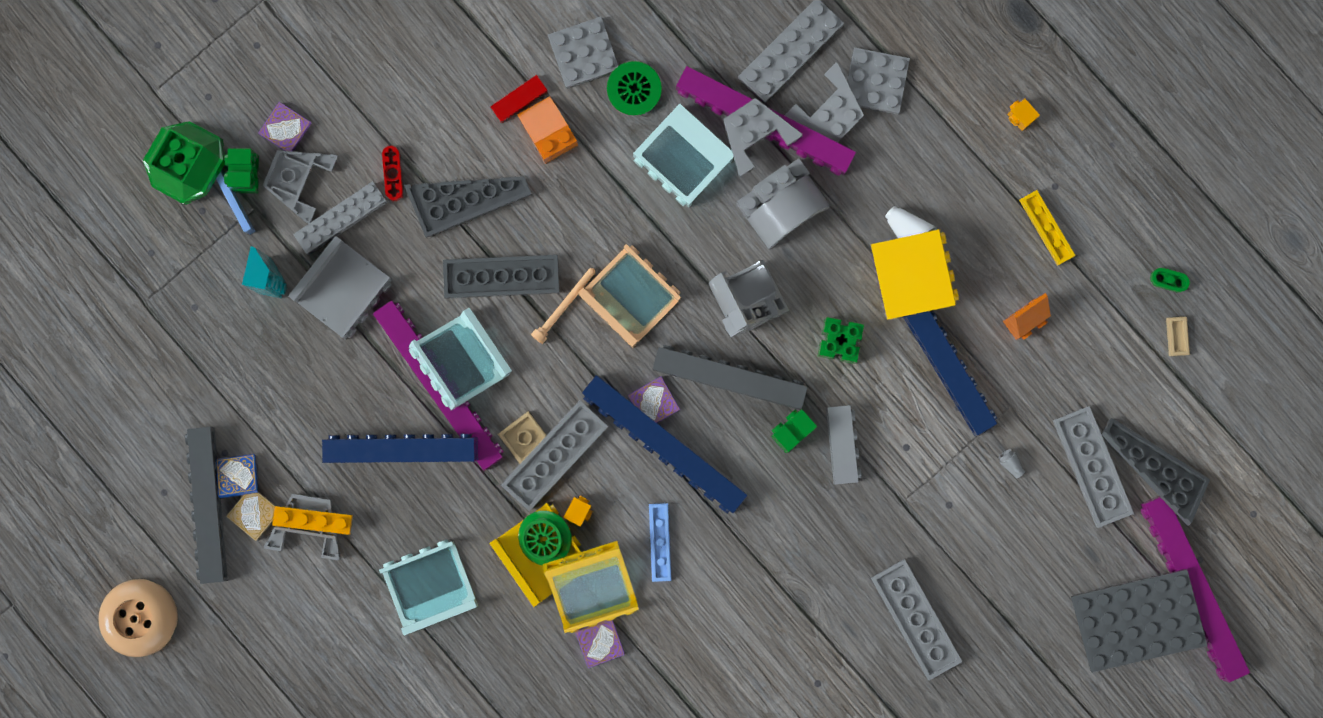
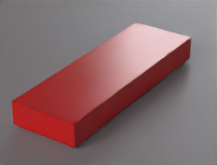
M535 75L494 103L490 108L502 123L548 92L539 77Z

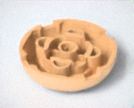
M146 579L129 580L114 587L104 598L99 611V628L106 643L116 652L130 657L148 656L161 650L171 640L177 626V607L170 593L161 585ZM139 602L144 603L145 606L143 610H139L137 608V604ZM121 609H124L126 611V616L124 618L120 616ZM135 616H137V621H136V622H134V620H133V618H134ZM146 620L151 621L150 628L144 626ZM128 627H131L134 631L131 636L127 634Z

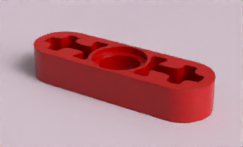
M387 146L382 151L385 194L391 201H399L404 194L400 152L394 146ZM391 150L396 154L393 156L394 164H391L390 158L386 156ZM394 168L398 171V175L396 178L391 179L388 177V171ZM388 182L395 183V188L399 191V193H396V197L389 194L393 191V185H388Z

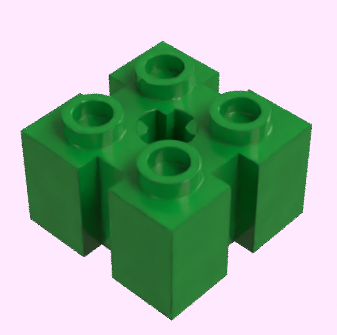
M228 149V154H225V165L228 166V171L224 174L225 185L235 193H258L259 155L254 153L252 149Z
M826 317L822 334L826 335V339L820 341L817 357L834 359L836 355L841 356L840 361L856 364L860 347L855 345L856 341L862 340L864 324L848 322L847 326L841 325L842 320ZM842 336L845 342L839 345L836 338Z
M795 409L786 417L788 421L784 425L780 422L771 430L774 434L770 437L785 453L792 450L817 427L802 409L800 411Z

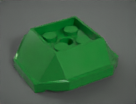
M190 121L162 127L143 159L151 186L184 205L206 196L225 165L223 139Z

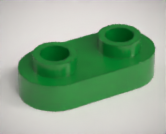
M1158 268L1150 275V281L1155 287L1176 293L1187 290L1190 285L1187 275L1166 268ZM1157 275L1162 276V281L1157 280ZM1176 280L1181 282L1180 287L1176 286Z

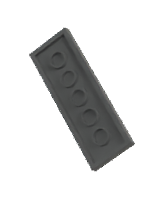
M558 255L443 260L445 299L560 294Z

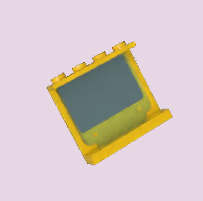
M618 541L543 564L546 579H548L557 605L564 633H573L580 628L592 627L599 622L611 621L618 616L630 615L639 610Z

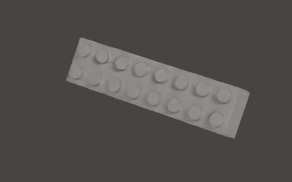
M372 181L293 235L305 253L310 255L331 241L335 236L340 235L388 202Z

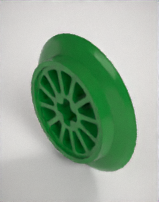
M630 61L623 63L615 68L609 76L607 82L608 98L611 104L624 114L632 116L645 114L656 106L661 97L662 85L657 72L643 62ZM629 74H634L633 81L630 79ZM636 75H642L640 79L636 81ZM626 76L627 79H628V81H629V83H627L626 81H624V80H622V79ZM644 77L648 80L640 84ZM621 82V83H623L624 85H626V87H622V86H618V85H619V83ZM648 84H650V87H651V88H642V87H644V86H646V85H648ZM637 85V89H639V91L631 93V89L629 87ZM618 90H626L621 94L618 93ZM642 92H650V95L647 96ZM628 94V97L626 98V100L623 101V100L621 99V97H623V96H625V95ZM639 95L646 98V100L642 102ZM630 97H633L632 104L627 103ZM635 97H637L640 104H634Z
M536 511L528 515L519 528L518 540L520 548L524 555L532 562L543 566L545 563L564 558L569 553L572 542L571 532L567 523L559 515L550 511ZM550 526L553 528L551 532L548 531ZM554 531H556L557 533L556 536H552V533ZM546 536L547 540L541 542L540 538ZM531 542H536V544H535L533 547L531 546L530 543H531ZM539 546L538 551L536 552L534 548Z

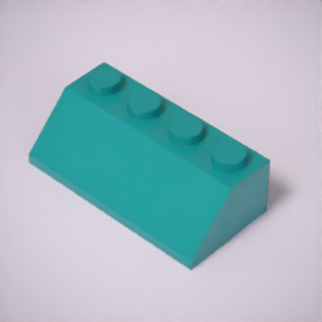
M251 246L242 285L258 294L281 299L282 294L284 295L287 289L284 277L271 257Z

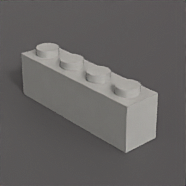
M851 405L827 407L826 415L834 485L859 482L858 478H861V469L857 467L856 459H859V449L855 448L854 440H857L856 428L853 429L852 421H855V411L851 409Z

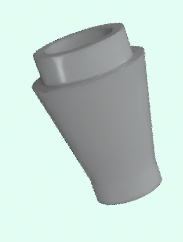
M1011 449L1004 451L998 457L999 463L1013 474L1015 478H1019L1025 473L1016 452H1013Z

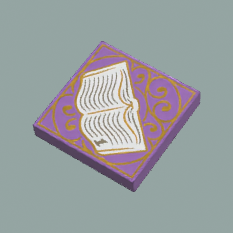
M279 102L258 134L284 151H294L312 123Z
M662 377L655 379L628 395L632 404L656 423L680 410Z
M605 620L595 626H587L575 632L588 668L625 655L613 620Z

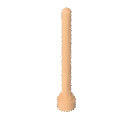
M594 268L588 269L545 324L532 332L531 336L541 344L546 341L547 332L576 298L578 292L584 288L595 274Z

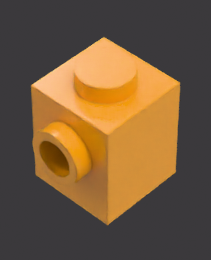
M1025 98L1021 102L1019 100L1015 101L1009 107L1011 110L1007 114L1009 121L1014 126H1018L1021 131L1040 116Z
M579 496V498L574 497L563 518L581 527L584 520L588 521L593 513L590 510L592 507L589 505L590 500Z

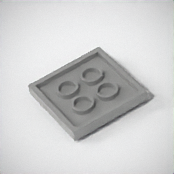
M602 17L548 34L566 89L609 75L618 67Z
M854 47L847 82L859 106L898 115L910 58Z

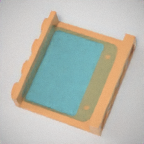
M626 244L624 249L585 288L578 292V295L633 348L681 300L679 296L681 292L674 285L670 287L665 282L667 279L663 274L654 272L652 270L654 266L646 258L642 260L638 256L640 252L631 245L629 247Z

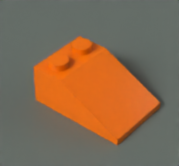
M550 96L517 114L545 164L578 146L575 136Z
M1044 293L1033 299L1003 321L1016 340L1019 338L1026 339L1033 334L1031 332L1033 328L1037 326L1040 329L1048 323L1046 319L1051 316L1047 294Z

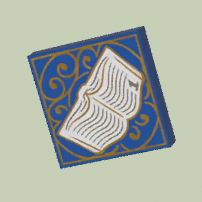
M255 454L216 460L219 498L258 493Z

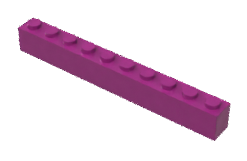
M688 66L684 69L676 85V90L680 96L684 98L690 97L695 100L696 104L712 108L711 111L717 115L724 114L729 116L753 100ZM772 110L798 130L802 137L787 146L778 131L775 130L765 137L766 140H775L779 142V146L786 150L791 148L796 151L798 156L812 159L813 163L817 166L830 168V172L835 175H845L856 153L855 151Z
M391 300L374 312V317L459 437L460 434H472V437H478L477 462L486 471L504 458L502 455L503 449L498 442L496 444L493 443L491 440L493 435L489 429L481 426L479 422L482 420L477 412H471L469 401H466L452 411L443 404L439 391L434 390L430 382L431 379L420 369L421 364L409 352L411 342L413 340L418 341L423 336L415 333L413 329L416 326L410 318L406 320L402 313L405 311L399 303L395 304ZM425 345L422 346L421 349L455 400L461 397L457 392L459 387L455 381L452 380L450 382L447 378L448 371L443 365L439 366L435 361L437 356L433 350L430 349L428 351Z
M1160 496L1140 504L1142 507L1140 510L1141 514L1150 524L1149 531L1153 537H1156L1159 543L1157 548L1167 560L1165 564L1170 573L1183 569L1188 571L1209 649L1207 654L1210 660L1215 662L1217 666L1216 673L1220 680L1223 679V681L1230 683L1249 674L1250 671L1175 512Z

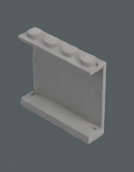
M335 236L288 297L346 340L347 337L351 338L356 332L355 327L358 323H363L368 317L367 312L371 307L374 308L379 303L380 295L390 289L392 279Z

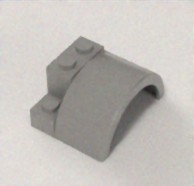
M799 158L787 167L786 165L782 166L759 182L750 193L736 203L768 249L773 248L780 240L808 219L830 208V204L810 178L809 171Z
M764 260L729 277L725 276L726 271L721 272L709 282V286L725 316L722 322L730 337L751 331L768 320L777 318L789 311Z

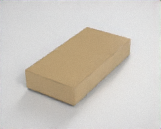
M1187 317L1166 318L1169 356L1190 355Z

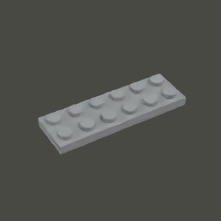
M814 0L738 76V79L765 104L844 23L822 1Z
M579 400L503 481L501 486L530 511L608 426Z
M1090 406L1052 420L1096 528L1134 514Z
M905 559L871 577L873 584L928 681L962 662Z

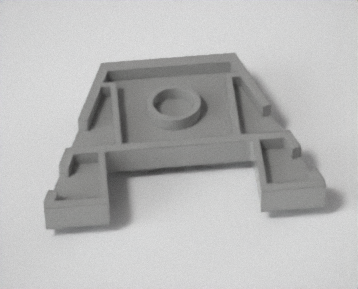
M836 62L824 74L838 88L811 117L797 104L784 116L838 142L864 114Z
M756 98L723 119L739 177L755 168L744 151L775 130L778 131L787 146L802 137L798 130Z
M277 150L263 186L309 224L312 222L316 208L298 200L311 168L315 165L332 172L338 156L334 154Z
M292 494L285 506L287 508L333 513L332 500ZM275 526L264 545V549L283 551L286 531L324 537L321 558L340 560L337 534L331 532Z

